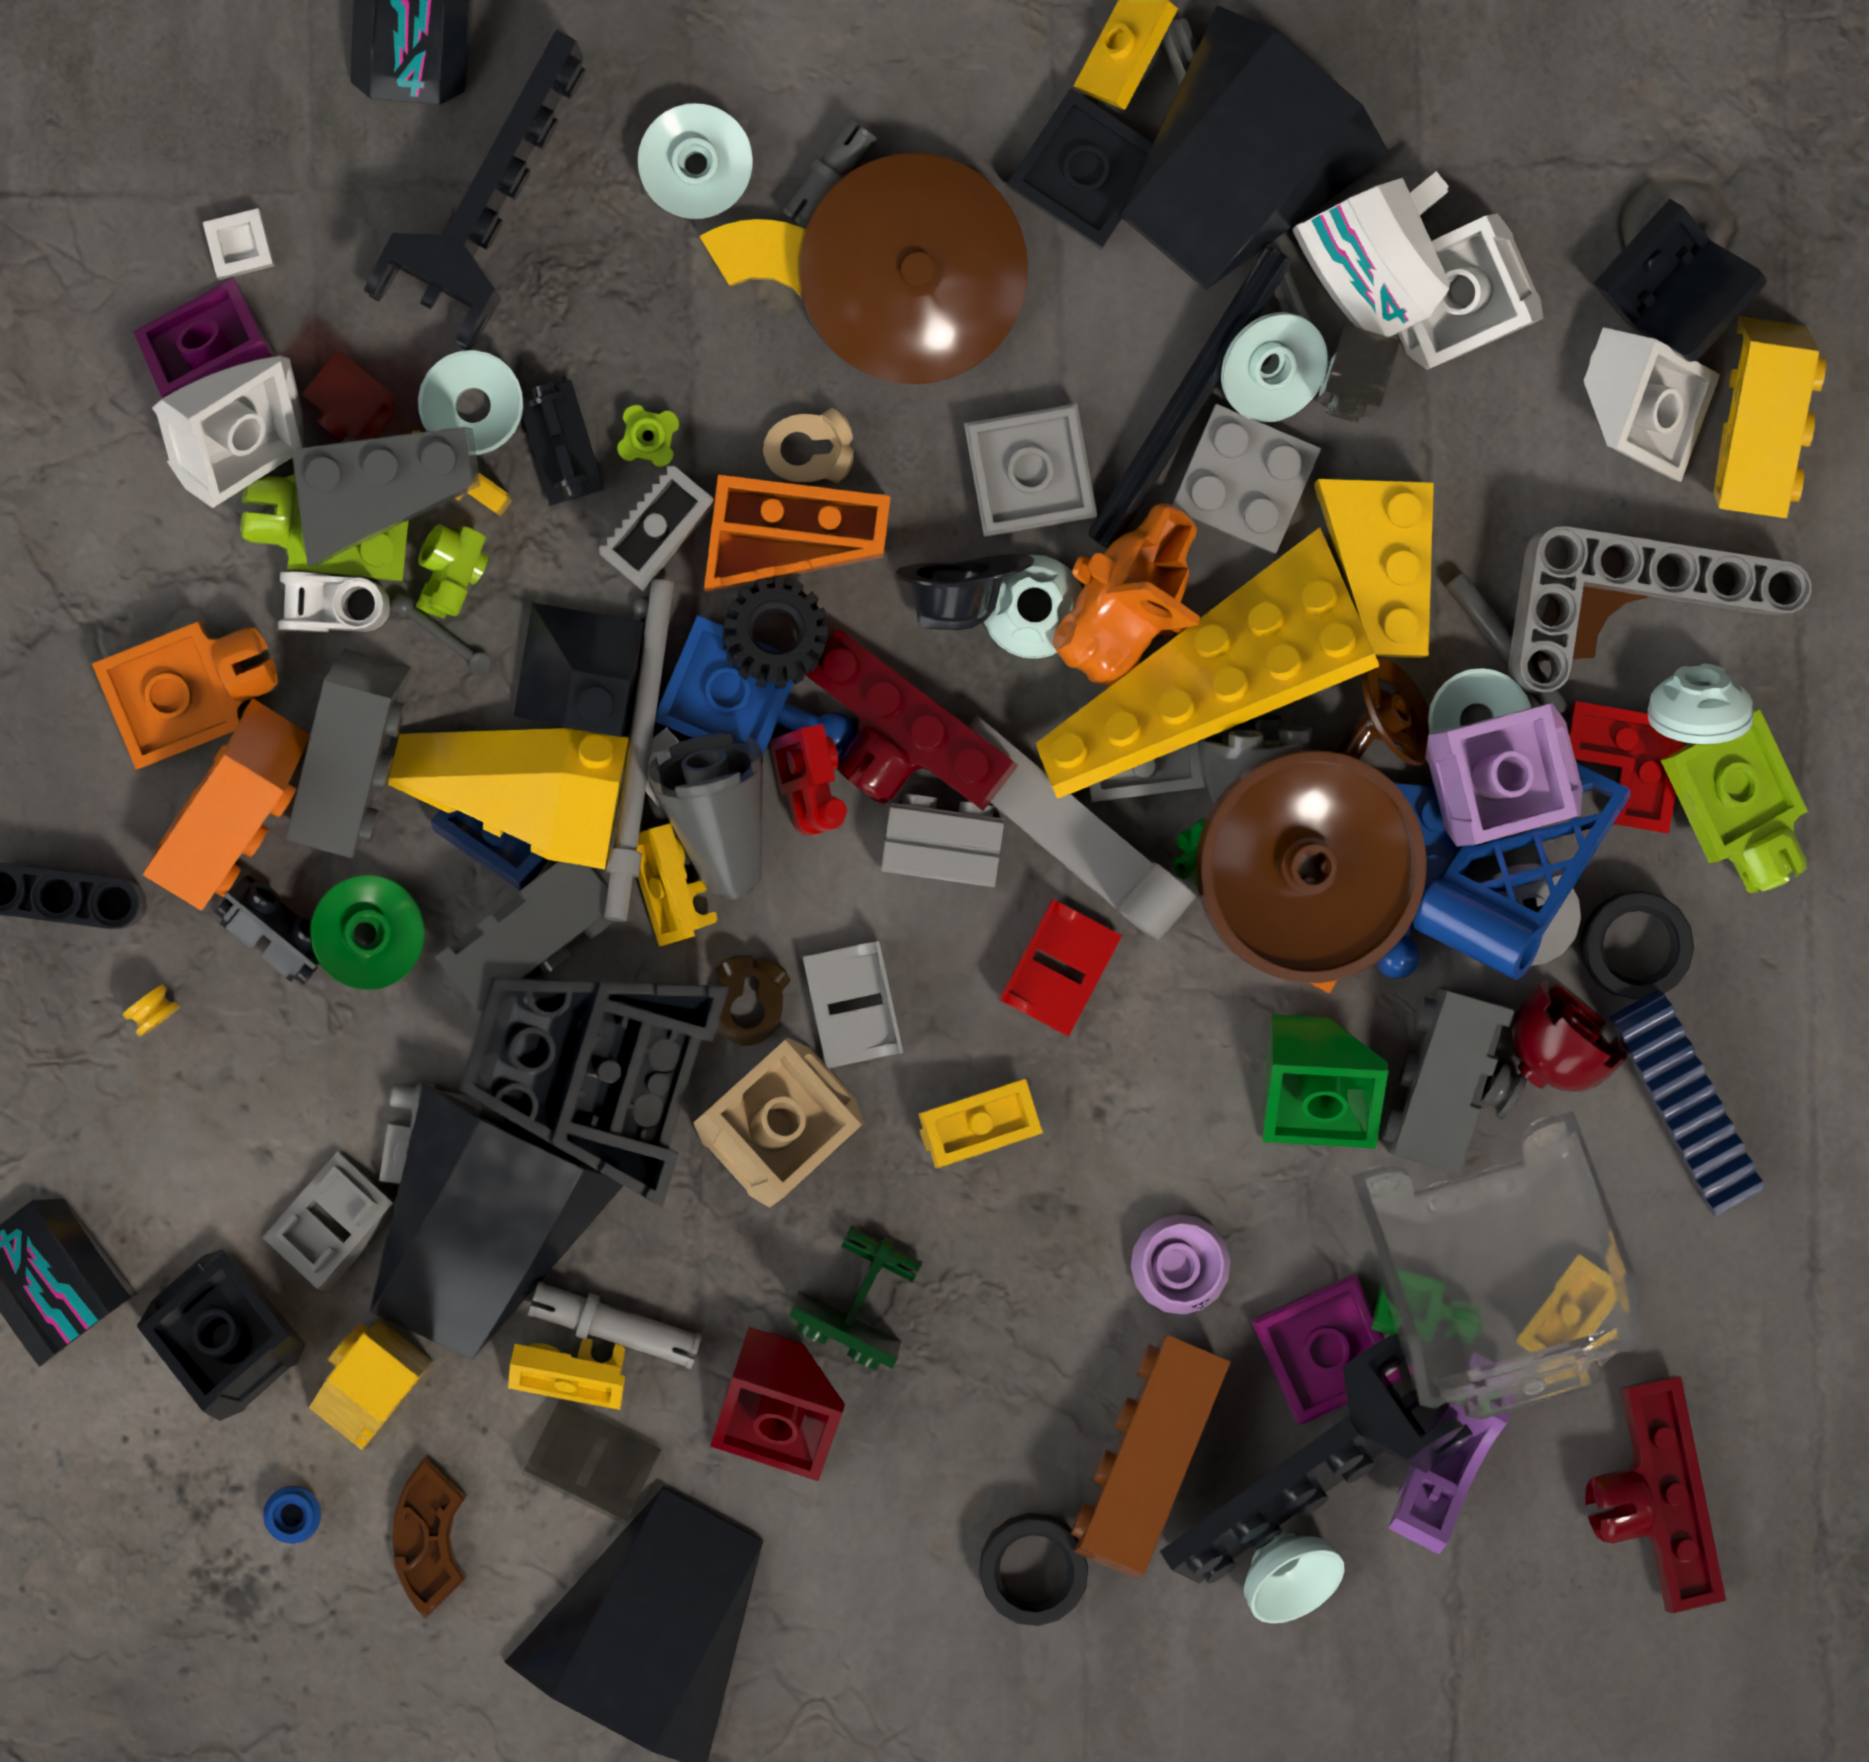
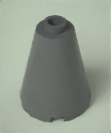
M733 733L702 735L679 742L669 748L670 759L659 766L656 757L650 762L647 772L651 788L707 891L720 895L724 899H737L748 895L753 890V886L762 877L763 756L761 748L754 738L747 736L748 745L735 743Z

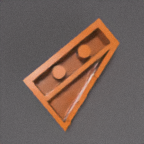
M718 475L704 585L705 592L709 593L754 584L755 580L763 578L769 581L774 580L775 577H789L884 558L891 496Z
M253 698L244 710L234 734L227 744L223 743L213 759L215 762L198 787H195L157 845L142 874L201 911L214 893L224 897L241 871V868L235 865L239 856L242 853L250 858L254 855L269 828L262 825L269 813L279 818L288 806L297 789L288 783L311 735Z

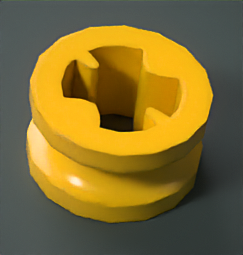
M164 984L150 991L122 1014L126 1020L132 1019L137 1023V1030L135 1032L139 1037L150 1032L181 1007L177 1001L171 1002L166 998V991L168 989Z

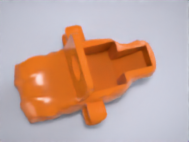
M1167 503L1157 504L1151 508L1146 519L1135 531L1128 532L1118 538L1109 546L1104 554L1096 553L1091 559L1081 555L1078 557L1072 574L1076 579L1084 583L1085 586L1076 598L1075 608L1058 625L1052 644L1068 667L1077 668L1082 671L1092 683L1110 687L1140 664L1143 652L1149 647L1152 639L1157 634L1167 638L1173 632L1180 634L1186 628L1198 625L1200 616L1180 603L1189 578L1186 557L1188 549L1197 533L1194 521L1183 510Z

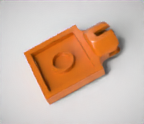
M199 620L92 663L136 770L234 732L242 718L240 706L247 700L270 692L276 686L278 678L273 659L247 669H243L241 661L258 655L268 648L265 640L256 628L246 627L218 638L211 637L206 632L202 621Z

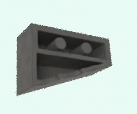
M344 649L323 681L286 840L353 858L362 841L371 843L380 810L372 808L376 790H384L390 774L393 757L387 756L391 737H397L403 721L406 704L401 703L411 667Z
M557 862L495 913L488 915L479 922L476 928L452 947L448 946L436 955L435 958L478 1012L482 1011L492 978L525 979L538 968L546 976L573 955L566 946L584 932L592 940L615 921L604 918L608 886L593 867Z
M1437 988L1435 989L1433 999L1423 997L1414 1028L1423 1032L1417 1054L1407 1052L1398 1082L1399 1085L1407 1087L1401 1109L1391 1107L1384 1127L1382 1139L1391 1142L1388 1153L1460 1174L1481 1111L1479 1104L1488 1075L1493 1076L1498 1057L1494 1056L1501 1029L1503 1025L1509 1027L1514 1010Z

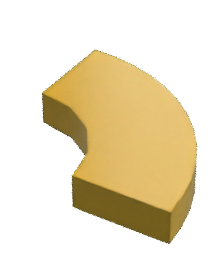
M752 219L728 223L699 236L729 287L750 279L774 280L793 289L801 297L798 283V254L804 228L776 220Z

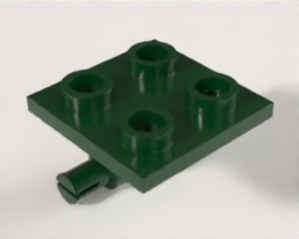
M851 1225L841 1248H845L871 1261L847 1314L799 1291L788 1317L798 1321L795 1329L799 1333L816 1342L826 1344L828 1339L831 1338L849 1347L847 1356L865 1367L878 1370L880 1364H883L893 1369L898 1359L901 1341L857 1320L856 1316L882 1267L913 1283L923 1261H919L893 1248L894 1241L886 1237L879 1241Z

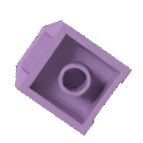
M1553 703L1428 735L1425 759L1430 767L1443 819L1442 826L1457 847L1480 844L1581 815L1583 788L1567 724Z

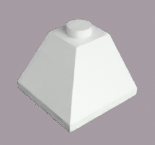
M1603 327L1596 348L1591 355L1584 384L1607 446L1672 480L1681 482L1720 374L1696 361L1688 362L1676 355L1669 346L1656 339Z

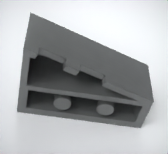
M468 427L292 449L307 566H318L363 542H367L412 518H416L480 486L473 429Z

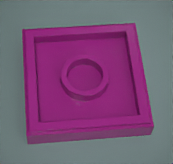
M1351 1274L1250 1320L1298 1426L1348 1404L1343 1366L1384 1339L1382 1332L1371 1330L1374 1314L1356 1274ZM1398 1368L1387 1376L1392 1384L1402 1380Z

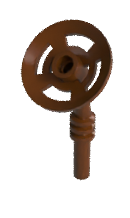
M1378 658L1379 667L1363 673L1362 676L1363 694L1367 708L1364 712V717L1336 753L1359 760L1376 738L1383 740L1406 763L1414 766L1427 763L1425 754L1429 735V709L1415 683L1402 668L1388 659ZM1378 678L1391 685L1396 694L1392 696L1385 690H1379ZM1413 725H1414L1415 734H1416V741L1413 740V736H1414Z

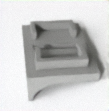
M881 940L803 957L827 1069L905 1052ZM881 993L883 1004L833 1015L829 1014L828 1004Z
M337 1151L262 1238L316 1289L328 1293L391 1221L395 1200L376 1186L342 1153ZM316 1202L351 1234L345 1242L310 1210Z

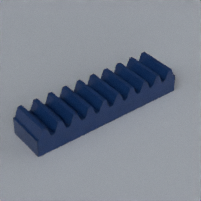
M1658 989L1609 1016V1019L1708 1210L1716 1217L1764 1191L1765 1184L1757 1174L1753 1161L1746 1153L1745 1145L1737 1135L1733 1122L1726 1114L1724 1104L1715 1093V1087L1706 1075L1704 1065L1696 1056L1695 1048L1687 1038L1682 1023L1676 1017L1673 1005L1666 995Z

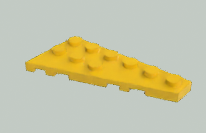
M1319 527L1203 615L1197 626L1186 628L1035 743L1057 799L1379 667L1375 652L1321 528Z

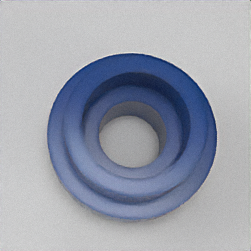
M285 1486L275 1491L267 1500L263 1511L264 1524L268 1532L275 1539L288 1544L300 1543L310 1538L317 1530L321 1521V1507L317 1498L309 1490L300 1486ZM288 1504L298 1505L303 1511L302 1521L298 1524L288 1523L283 1517L284 1506Z

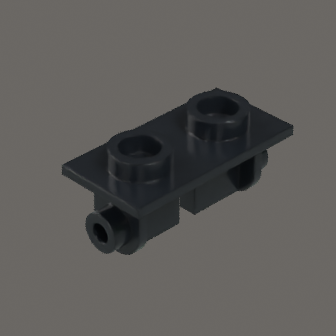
M572 380L555 385L553 382L532 388V392L523 394L524 408L522 416L549 506L605 490Z
M247 875L225 894V899L216 909L215 913L222 918L220 925L230 931L250 949L256 946L263 935L272 942L260 957L286 977L288 981L292 982L296 979L302 985H305L316 972L319 965L311 946V921L300 918L280 902L278 894L270 886L255 881Z

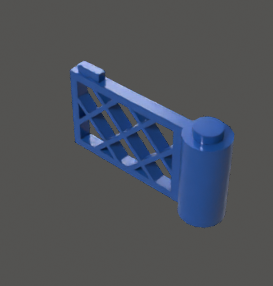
M1576 763L1583 793L1595 790L1610 798L1603 811L1579 819L1576 816L1570 818L1571 821L1538 829V827L1533 828L1531 832L1498 840L1497 838L1486 844L1462 846L1443 877L1435 880L1431 886L1425 883L1421 902L1414 918L1415 930L1514 980L1520 979L1535 959L1545 931L1630 798V789ZM1591 829L1584 839L1581 831ZM1575 833L1579 849L1574 857L1548 865L1542 842ZM1535 844L1542 867L1509 875L1503 852ZM1496 854L1502 878L1479 884L1463 876L1473 860ZM1562 875L1557 884L1554 885L1552 877ZM1546 879L1550 895L1538 913L1516 902L1513 891L1514 887ZM1506 890L1508 898L1497 892Z

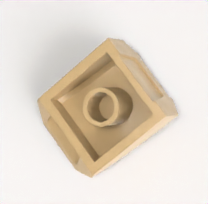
M787 1037L693 1123L702 1144L708 1147L747 1190L748 1195L771 1208L862 1126L864 1120L856 1098L834 1073L826 1068L825 1063L810 1047Z

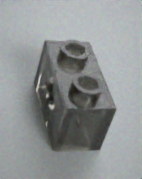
M1344 324L1334 337L1328 357V364L1316 397V401L1328 404L1325 413L1358 423L1359 419L1363 418L1364 415L1371 417L1381 407L1400 340Z

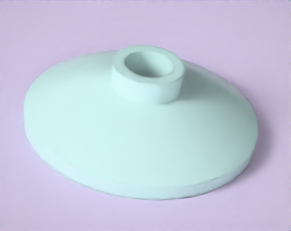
M684 104L664 112L648 127L639 147L638 170L646 192L662 209L682 218L704 219L726 211L742 196L752 174V150L745 131L728 113L706 104ZM693 154H700L707 160V167L700 174H692L685 168L687 158Z
M1288 312L1264 315L1245 326L1231 342L1222 364V388L1230 405L1244 417L1258 422L1280 421L1303 409L1314 398L1325 378L1328 354L1322 334L1304 317ZM1272 354L1269 363L1261 367L1264 360Z

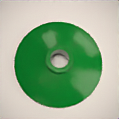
M356 876L343 880L333 886L318 902L310 925L311 946L322 969L338 983L358 990L382 989L401 980L416 964L424 944V922L417 903L403 887L379 876ZM361 922L367 923L373 932L372 938L367 944H360L354 937V929Z

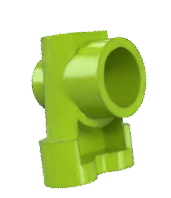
M437 524L430 531L421 548L418 562L419 565L433 571L429 582L424 585L416 604L418 609L438 618H445L447 614L451 616L459 615L468 593L466 590L468 583L472 585L477 583L488 563V554L481 551L486 539L483 534L465 526L450 529L441 524Z

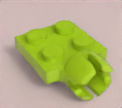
M295 472L287 477L264 475L243 489L242 503L274 506V515L243 512L240 518L242 538L250 543L278 545L285 549L288 558L287 570L403 581L408 521L318 566H307Z
M1760 709L1754 710L1753 724L1749 731L1741 737L1714 744L1690 743L1661 760L1708 862H1720L1726 858L1733 862L1745 890L1750 894L1759 892V890L1763 892L1782 886L1790 881L1789 874L1792 871L1795 877H1798L1807 869V859L1794 833V822L1799 816L1808 812Z

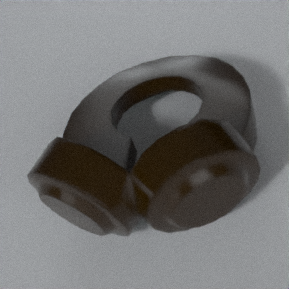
M750 955L730 957L722 961L715 968L720 981L719 986L729 987L718 1027L722 1034L731 1042L742 1046L755 1045L765 1041L776 1029L783 1010L782 991L790 983L791 979L787 975L786 970L771 959L760 957L755 961ZM753 975L759 981L757 998L761 1000L765 1014L763 1020L757 1026L743 1028L733 1021L731 1007L733 1002L743 995L745 979Z

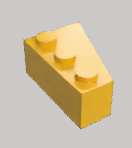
M1739 316L1736 334H1742L1744 338L1738 369H1731L1729 387L1734 388L1728 421L1723 423L1713 495L1719 509L1787 518L1790 501L1799 502L1802 495L1804 468H1798L1797 465L1801 446L1810 447L1813 439L1815 413L1808 412L1812 391L1820 392L1826 372V357L1819 356L1820 351L1805 325Z

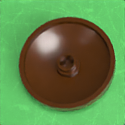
M902 153L876 158L845 174L826 191L812 211L803 231L798 254V283L802 302L810 322L823 342L839 358L855 369L875 378L902 384H924L949 379L964 373L987 358L1000 345L1014 325L1022 307L1028 279V259L1023 233L1014 212L1002 194L987 179L968 166L949 158L926 153Z
M1323 750L1291 751L1275 755L1250 767L1239 775L1216 800L1207 816L1198 842L1196 855L1197 888L1205 915L1213 930L1228 949L1242 961L1257 970L1287 981L1300 983L1330 982L1349 977L1375 964L1406 933L1416 915L1424 892L1427 864L1426 849L1421 827L1410 803L1396 785L1380 771L1356 758Z

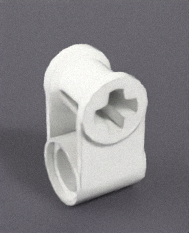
M280 572V582L285 584L284 619L278 621L277 630L326 633L329 630L366 632L376 630L389 617L391 610L390 597L385 589L376 582L359 577H336L322 573ZM360 589H368L374 596V611L368 618L356 621L348 611L349 598Z

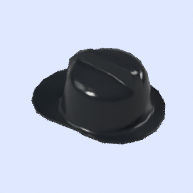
M1007 554L956 563L911 564L900 567L896 571V576L911 583L917 621L920 627L937 630H964L974 628L982 623L995 610L1003 577L1031 567L1035 560L1030 555Z

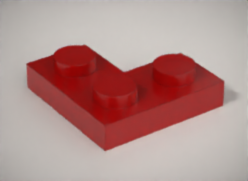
M1574 701L1568 732L1575 760L1618 767L1617 783L1630 789L1631 796L1613 825L1669 834L1676 792L1661 760L1682 749L1685 742L1674 740L1657 732L1650 725L1647 713Z

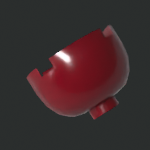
M1542 980L1527 996L1516 1013L1511 1030L1513 1045L1522 1059L1518 1064V1069L1528 1081L1541 1089L1547 1084L1560 1091L1583 1092L1597 1087L1610 1077L1626 1060L1627 1052L1618 1036L1608 1043L1601 1034L1600 1028L1606 1022L1581 998L1559 984H1556L1549 991L1548 980Z

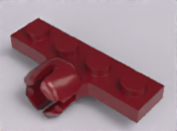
M837 629L826 643L822 658L820 657L815 670L811 674L809 672L805 674L806 677L855 713L859 718V730L838 756L837 770L850 783L876 802L882 804L891 802L913 772L925 769L931 771L980 810L984 811L1018 767L1013 760L840 629Z
M1672 1375L1620 1387L1634 1453L1633 1464L1625 1470L1595 1476L1586 1484L1585 1505L1597 1503L1598 1509L1615 1507V1509L1588 1515L1592 1530L1598 1539L1611 1544L1644 1536L1649 1538L1653 1547L1666 1612L1677 1613L1726 1601L1681 1376Z

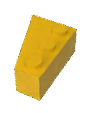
M1318 479L1313 485L1328 528L1331 546L1336 555L1345 586L1376 657L1424 658L1429 656L1434 483Z
M381 1319L370 1328L360 1323L357 1328L346 1336L329 1357L328 1361L336 1366V1368L326 1379L309 1409L359 1449L363 1450L433 1361Z

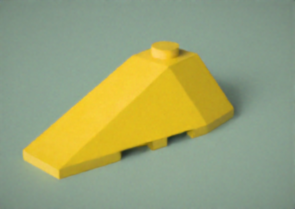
M570 728L399 734L388 785L447 813L460 811L484 822L483 830L498 837H501L505 832L531 844V852L548 860L605 869L622 793L629 738Z

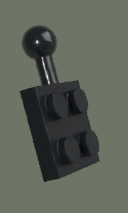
M1070 88L1008 181L1006 187L1102 250L1122 220L1119 216L1120 211L1144 159L1154 143Z

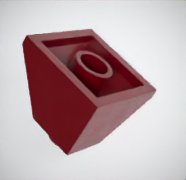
M748 1326L710 1447L819 1481L845 1403L804 1344L784 1338L776 1333L765 1332Z

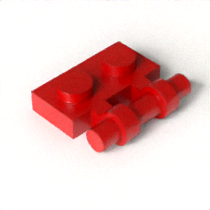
M820 724L801 728L770 740L769 744L780 795H788L794 828L803 835L814 836L840 827L847 815V807L842 800L831 796L829 783L835 781L834 770L838 767V755L833 739L830 736L826 737L824 725Z

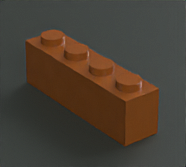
M1169 1335L1161 1339L1157 1347L1150 1344L1147 1345L1135 1373V1376L1144 1379L1136 1400L1126 1397L1114 1424V1429L1122 1432L1114 1453L1105 1449L1093 1475L1092 1482L1101 1485L1092 1506L1086 1503L1082 1504L1071 1529L1070 1535L1079 1538L1074 1553L1135 1579L1145 1575L1230 1361Z

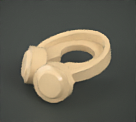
M833 407L821 415L798 414L784 418L768 431L764 440L763 454L766 463L772 472L788 481L812 483L827 479L838 484L847 476L854 460V449L849 445L853 440L851 426L845 416ZM795 432L808 435L812 441L829 440L834 446L829 454L813 455L809 462L800 466L791 465L786 462L780 451L784 438Z

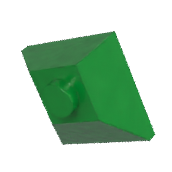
M1272 1014L1266 1059L1262 1142L1376 1149L1388 1076V1062L1329 1017Z

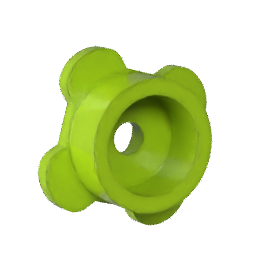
M632 405L627 408L623 414V420L626 423L624 439L617 446L619 455L626 461L640 458L651 460L657 467L668 465L674 457L670 446L672 434L679 428L677 416L671 411H663L660 414L645 412L640 405ZM645 431L653 432V440L645 441L643 439Z

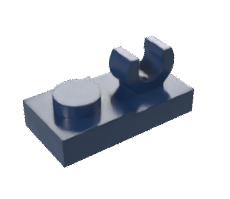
M440 810L433 817L431 825L434 832L520 891L533 882L548 861V859L531 852V844L505 832L501 837H498L483 830L484 822L460 811L447 813Z

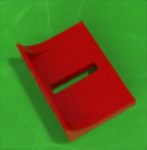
M1051 898L998 1000L1069 1037L1122 935ZM1037 949L1084 973L1085 976L1081 983L1078 984L1033 960Z

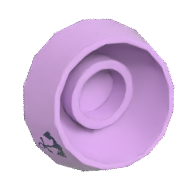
M1176 1214L1158 1219L1142 1232L1133 1247L1131 1270L1135 1286L1148 1303L1164 1312L1184 1315L1203 1310L1220 1296L1228 1282L1231 1260L1226 1242L1214 1226L1196 1216Z

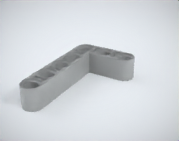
M1568 526L1546 529L1535 534L1528 542L1525 550L1508 663L1509 676L1520 685L1524 692L1529 694L1552 692L1564 685L1568 680L1572 667L1583 586L1771 616L1789 614L1802 609L1809 601L1812 592L1811 580L1808 573L1800 565L1787 561ZM1551 538L1561 540L1568 550V559L1562 569L1552 567L1545 558V547ZM1607 547L1618 550L1624 560L1622 573L1617 578L1608 576L1601 566V556ZM1663 556L1671 557L1679 567L1678 580L1672 587L1664 585L1657 575V565ZM1719 565L1728 567L1734 575L1735 584L1733 590L1727 596L1720 594L1713 584V574ZM1776 573L1782 575L1790 586L1788 599L1782 605L1776 603L1769 594L1768 585L1770 579ZM1545 594L1553 597L1559 605L1560 615L1553 626L1543 624L1536 614L1538 600ZM1537 651L1545 654L1551 663L1550 676L1543 683L1536 682L1528 672V661Z
M975 715L967 726L1018 765L990 803L1152 940L1159 942L1195 900L1196 896L1159 864L1151 863L1071 794L1057 799L1047 774L986 722Z

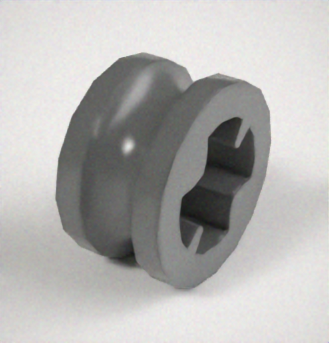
M1505 1061L1499 1064L1493 1076L1488 1080L1479 1104L1483 1109L1486 1106L1494 1107L1496 1110L1495 1115L1500 1119L1505 1118L1512 1109L1527 1082L1522 1073L1518 1075L1512 1074L1509 1070L1510 1064Z

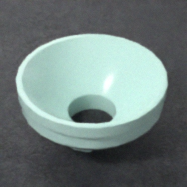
M476 350L459 351L447 355L436 362L427 372L421 384L418 397L419 414L427 432L458 427L472 428L476 455L492 452L504 445L515 433L521 421L524 408L520 383L511 368L501 359L489 353ZM470 389L482 390L488 395L491 403L488 416L477 423H469L462 420L457 412L456 405L459 396Z
M1030 554L1035 560L1031 567L1002 578L996 608L984 621V624L993 640L1010 654L1022 658L1039 659L1057 653L1052 644L1055 631L1062 619L1075 608L1076 598L1083 588L1079 580L1073 576L1072 571L1058 560L1044 555ZM1039 588L1050 596L1052 610L1045 620L1029 622L1021 617L1018 612L1017 601L1024 590Z
M1702 664L1693 667L1683 666L1676 670L1674 675L1660 683L1651 693L1648 706V720L1657 732L1677 741L1696 744L1721 743L1741 737L1749 731L1753 724V701L1750 694L1735 679L1725 674V669L1712 664Z
M1484 668L1466 670L1448 679L1435 693L1428 713L1429 734L1459 727L1462 711L1471 704L1486 706L1492 713L1493 718L1530 709L1531 705L1520 685L1509 676L1496 670Z
M1293 1533L1278 1535L1269 1544L1255 1552L1244 1584V1597L1254 1616L1262 1622L1272 1624L1295 1620L1318 1608L1335 1592L1344 1575V1562L1337 1550L1325 1539L1306 1535L1296 1536Z

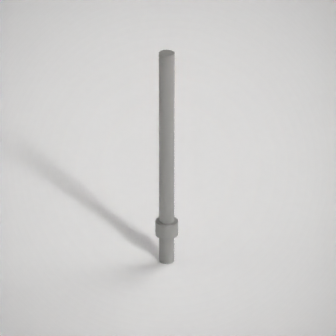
M653 579L651 583L614 848H609L605 868V873L610 874L604 918L612 921H627L633 877H639L642 853L637 851L675 584L674 582L662 579Z

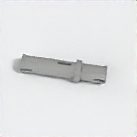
M539 1280L527 1316H534L577 1330L575 1336L586 1339L589 1334L683 1365L691 1370L702 1334H695L599 1302L600 1296L590 1292L588 1298L544 1284L543 1281Z

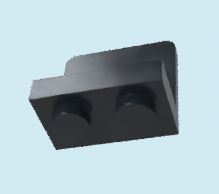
M1669 199L1597 278L1593 285L1626 324L1645 336L1669 346L1676 355L1684 360L1693 362L1699 359L1712 346L1715 340L1743 309L1750 304L1753 298L1765 286L1767 280L1759 268L1711 241L1684 206Z

